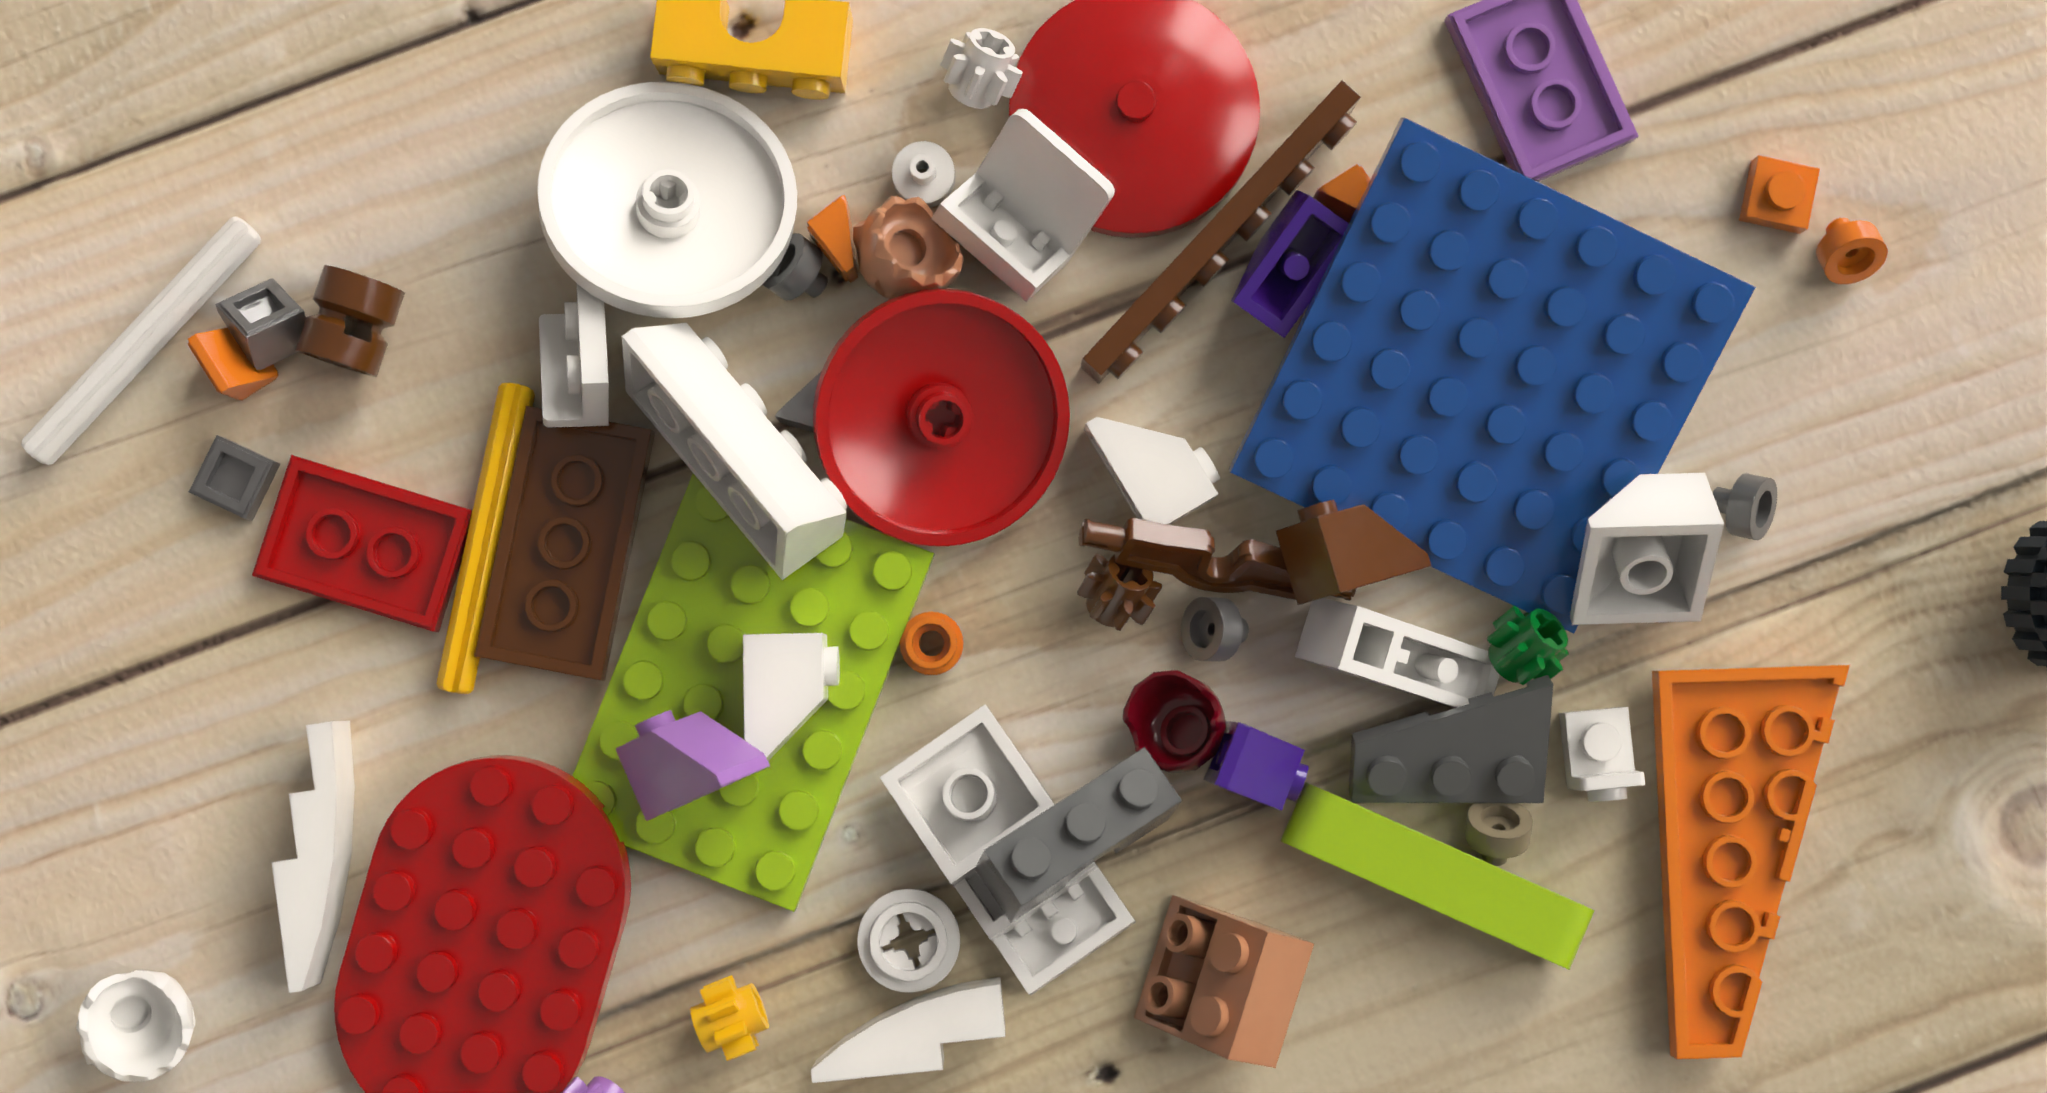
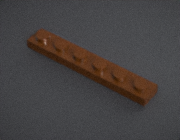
M1341 80L1082 358L1080 368L1098 384L1109 373L1115 378L1120 379L1144 352L1136 344L1152 326L1160 333L1165 331L1187 306L1179 298L1196 280L1202 287H1205L1229 261V258L1222 251L1234 238L1240 235L1247 242L1269 219L1272 213L1265 205L1275 194L1282 189L1290 196L1310 175L1315 167L1307 160L1323 143L1330 150H1333L1352 130L1357 121L1350 114L1361 97Z

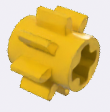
M730 975L703 986L704 988L700 989V993L704 1002L692 1006L690 1014L697 1037L705 1052L709 1053L722 1048L726 1061H730L755 1051L756 1047L759 1046L755 1034L769 1029V1022L764 1005L754 984L750 983L737 988L733 976Z

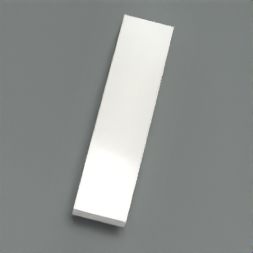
M330 721L306 725L315 790L289 794L297 857L272 862L289 993L303 991L322 982L341 918L352 854L355 793L350 721Z

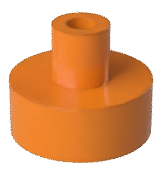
M1838 218L1830 222L1826 227L1825 236L1820 240L1816 248V257L1826 277L1836 284H1852L1870 277L1881 268L1888 255L1887 246L1875 225L1868 221H1850L1847 218Z

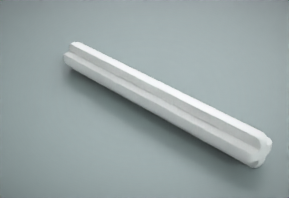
M236 216L230 218L29 431L21 443L25 451L42 464H54L257 248L261 242L259 234L244 220Z

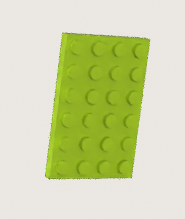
M693 473L572 775L595 794L605 806L602 809L612 823L620 842L624 841L626 847L795 912L935 554L846 519L842 538L782 580ZM827 634V647L839 648V686H828V700L768 761L770 766L695 801L646 821L616 752V748L639 737L635 725L669 710L672 711L676 721L701 711L744 740L743 635Z

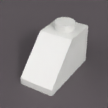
M1095 417L1085 424L1084 431L1137 519L1171 525L1213 500L1218 495L1213 483L1220 480V476L1210 457L1202 447L1192 451L1184 438L1101 417Z
M827 634L743 635L744 740L763 752L768 761L828 700V686H839V648L827 647Z

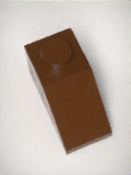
M1335 499L1297 510L1300 523L1275 531L1298 605L1431 566L1428 553L1364 504L1340 511L1337 509Z

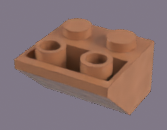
M1172 895L1134 1018L1228 1060L1276 1068L1314 943L1268 925Z

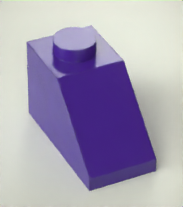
M1296 190L1259 241L1231 301L1285 338L1310 304L1348 223L1310 195Z
M1226 721V729L1219 751L1211 759L1204 780L1282 811L1286 799L1294 802L1298 799L1304 786L1309 766L1300 763L1305 751L1304 749L1240 722Z

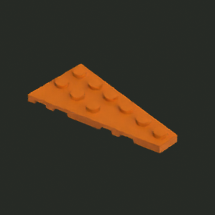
M1850 665L1652 671L1670 1056L1676 1059L1742 1057L1763 982L1759 978L1769 940L1775 939L1781 917L1777 915L1782 893L1786 881L1790 882L1817 787L1814 783V778L1824 743H1829L1835 720L1831 719L1839 687H1844Z

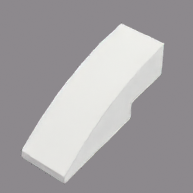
M994 977L959 983L920 995L879 1014L847 1034L815 1061L811 1069L812 1083L943 1070V1043L1005 1037L1001 978Z

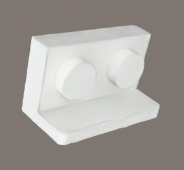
M577 284V302H564V314H543L539 317L543 424L546 427L609 426V380L604 302Z

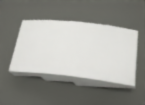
M986 704L880 777L950 884L956 888L988 938L995 943L1029 995L1036 993L1136 923L1095 862L1074 876L1064 889L1012 923L1004 914L976 872L975 867L986 848L1055 804Z

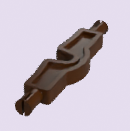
M1129 518L1123 527L1090 521V519H1084V523L1081 524L1078 538L1079 545L1115 552V563L1173 575L1182 583L1204 591L1217 593L1253 591L1296 600L1280 547L1248 539L1241 542L1228 555L1213 557L1215 541L1211 533L1205 529L1167 525L1137 518ZM1357 588L1332 596L1350 601L1351 597H1354Z

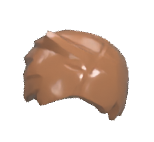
M890 196L880 208L872 210L866 220L858 222L853 227V241L857 251L859 270L868 286L885 298L892 299L919 290L947 289L961 272L964 258L960 251V244L931 219L934 214L922 198L913 197L905 200L899 196Z

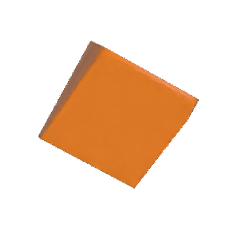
M1356 164L1321 186L1313 198L1343 220L1350 222L1370 178L1363 167H1359Z
M842 195L807 222V229L811 239L822 250L823 254L845 282L849 281L852 283L858 278L849 205L845 195Z
M228 327L197 333L187 339L189 341V348L218 393L243 401L278 377V371L274 364L262 370H257L248 361Z

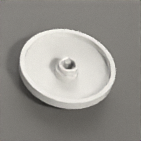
M665 81L646 82L625 86L600 95L574 112L562 124L548 145L541 163L538 176V206L543 234L552 254L564 271L579 286L603 302L624 311L656 318H686L712 313L739 302L753 293L773 274L782 261L793 234L797 210V188L791 162L782 144L772 130L744 105L719 92L697 85Z

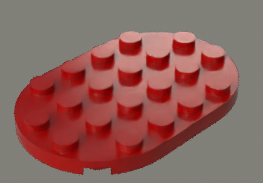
M490 755L473 758L447 767L419 783L399 802L388 817L380 832L372 855L335 990L334 1013L338 1041L349 1070L365 1093H562L577 1075L591 1044L630 906L631 871L624 841L620 842L612 823L602 808L605 806L583 783L570 774L540 760L522 756Z

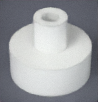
M919 141L907 145L897 154L892 165V179L899 197L905 200L919 197L932 208L938 206L950 196L955 185V169L950 155L944 148L932 142ZM921 169H927L924 173L919 172Z

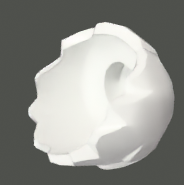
M136 970L130 973L115 974L99 981L89 991L80 1007L76 1029L80 1035L81 1049L87 1065H94L102 1073L116 1080L145 1082L170 1071L180 1062L189 1047L196 1021L191 1001L174 978L163 972Z

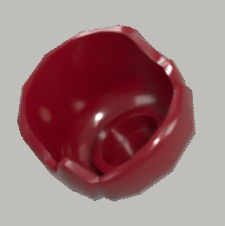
M1179 670L1153 672L1133 687L1123 709L1122 719L1132 735L1135 751L1138 752L1145 747L1160 770L1168 773L1196 771L1208 762L1219 751L1226 729L1225 713L1219 698L1213 690L1205 683Z

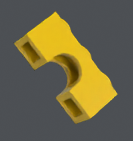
M657 0L650 58L658 73L666 75L668 82L703 86L704 79L728 81L731 89L745 93H764L767 90V86L792 88L791 93L795 96L813 100L828 99L830 92L845 93L853 26L849 2L785 0L783 19L778 30L769 38L754 43L740 41L728 33L730 8L727 0Z

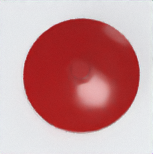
M1074 0L1048 18L1036 31L1025 47L1016 68L1022 71L1023 74L1012 98H1009V117L1018 109L1030 111L1108 179L1114 187L1115 193L1113 198L1097 219L1091 231L1114 237L1146 238L1167 234L1193 224L1216 208L1229 195L1241 178L1250 160L1256 143L1260 120V97L1253 67L1244 48L1228 26L1213 12L1194 0Z
M936 288L906 293L887 300L860 317L843 334L829 354L818 380L813 403V431L818 456L828 479L841 492L846 504L860 518L882 533L902 541L926 546H954L979 541L1000 532L1023 517L1038 502L1053 481L1062 462L1069 435L1070 407L1067 386L1061 367L1045 339L1028 321L1007 306L986 296L957 289Z

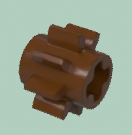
M1097 553L1084 572L1086 577L1077 590V595L1087 598L1086 607L1092 619H1095L1102 625L1115 627L1116 630L1121 631L1130 617L1140 625L1146 622L1155 608L1153 601L1162 589V584L1153 581V571L1115 563V554L1108 561L1104 556Z

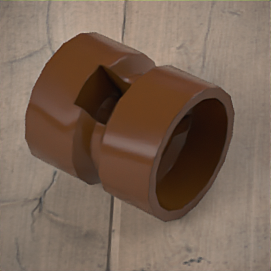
M324 265L313 296V300L320 308L319 312L316 315L306 317L295 351L354 372L377 377L388 345L381 336L382 329L395 325L405 292L370 277L338 267ZM345 319L356 322L354 329L349 335L344 334Z

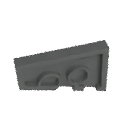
M1546 675L1530 680L1526 683L1527 687L1495 697L1492 692L1469 698L1468 705L1431 715L1426 711L1352 733L1349 795L1352 803H1544L1553 683L1551 679Z

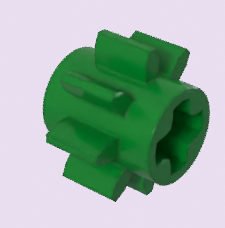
M1514 605L1493 622L1496 630L1487 637V641L1491 644L1488 649V656L1494 669L1504 679L1512 683L1525 685L1532 678L1536 679L1548 675L1552 679L1564 670L1560 661L1569 655L1568 650L1565 649L1568 644V636L1561 622L1552 613L1544 609H1535L1530 611V613L1525 612L1523 614Z

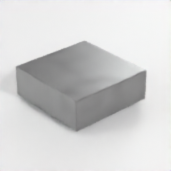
M216 435L189 493L244 519L253 521L280 463L225 437Z

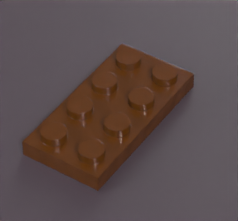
M526 406L475 657L605 681L655 436L653 430L610 421L609 426L546 427L543 424L542 408Z

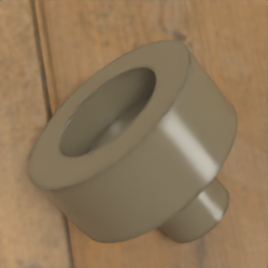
M1474 803L1468 810L1465 838L1475 851L1482 854L1483 861L1494 866H1501L1507 862L1508 858L1517 857L1528 849L1533 818L1530 812L1519 803Z

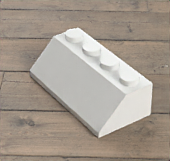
M687 323L633 328L622 335L625 389L627 394L782 580L843 537L847 504L841 492L829 479L823 478L819 481L805 464L807 461L806 454L796 438L786 430L779 433L766 418L767 409L758 393L747 383L739 386L726 370L728 368L727 361L713 340L709 337H704L701 340Z

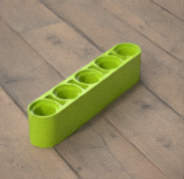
M1306 782L1280 840L1300 851L1570 970L1595 911Z

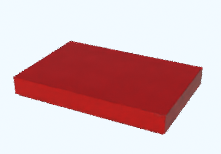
M291 455L252 576L432 632H439L461 566L472 510Z

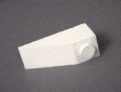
M1324 598L1311 602L1295 654L1296 658L1454 708L1468 705V699L1489 692H1492L1494 695L1500 676L1492 666L1487 650L1356 605Z

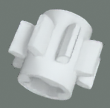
M978 28L971 33L966 32L962 42L951 39L940 64L947 69L944 82L949 84V91L952 96L962 104L977 109L997 105L1001 95L1012 98L1023 72L1015 67L1019 56L1014 54L1015 48L1012 42L1004 35L986 28Z

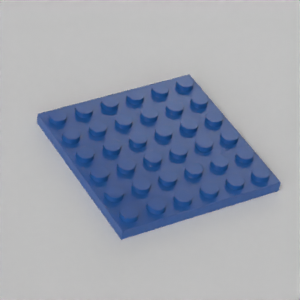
M1400 118L1235 454L1229 471L1303 507L1335 499L1338 511L1364 504L1428 553L1431 562L1430 567L1513 606L1515 605L1528 613L1535 609H1544L1552 613L1561 622L1565 630L1574 634L1578 625H1572L1570 612L1588 519L1639 475L1659 473L1756 287L1407 118Z

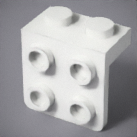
M1018 109L1007 120L976 173L940 203L931 219L1027 302L1068 263L1113 198L1115 191L1108 179L1030 111Z

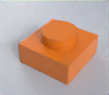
M1758 155L1750 162L1739 221L1797 234L1808 230L1820 168Z

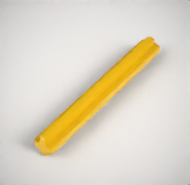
M507 382L501 383L498 387L436 682L437 687L443 691L470 694L474 690L480 657H475L525 409L526 406L533 407L535 398L534 390L525 385Z

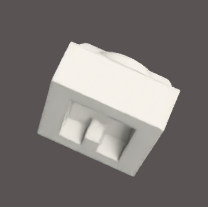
M1628 707L1559 713L1567 789L1587 791L1588 801L1598 802L1627 799L1626 787L1645 785L1644 772L1635 771Z

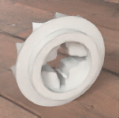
M921 889L893 890L875 901L862 918L857 937L858 952L867 972L884 987L905 993L923 991L942 981L953 968L960 949L958 922L945 902ZM903 913L905 921L910 923L913 930L924 929L928 931L935 929L936 933L928 935V939L919 944L920 955L918 959L920 966L915 965L913 957L909 958L908 952L905 949L894 950V948L884 951L882 946L890 944L891 940L900 934L899 924L901 921L898 914Z

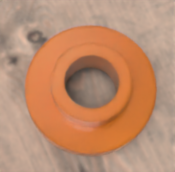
M932 611L918 614L909 620L900 640V650L905 662L913 670L925 675H939L953 668L962 655L964 645L963 635L957 623L943 613ZM929 631L940 633L944 639L943 650L935 656L924 654L920 648L921 637Z

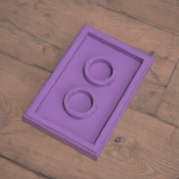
M1481 0L1447 15L1444 22L1510 169L1539 182L1631 143L1639 137L1578 0Z

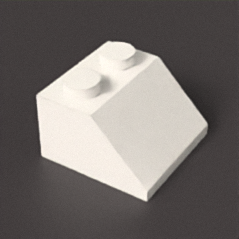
M1705 473L1641 474L1588 519L1570 612L1572 625L1701 621L1724 527V522Z

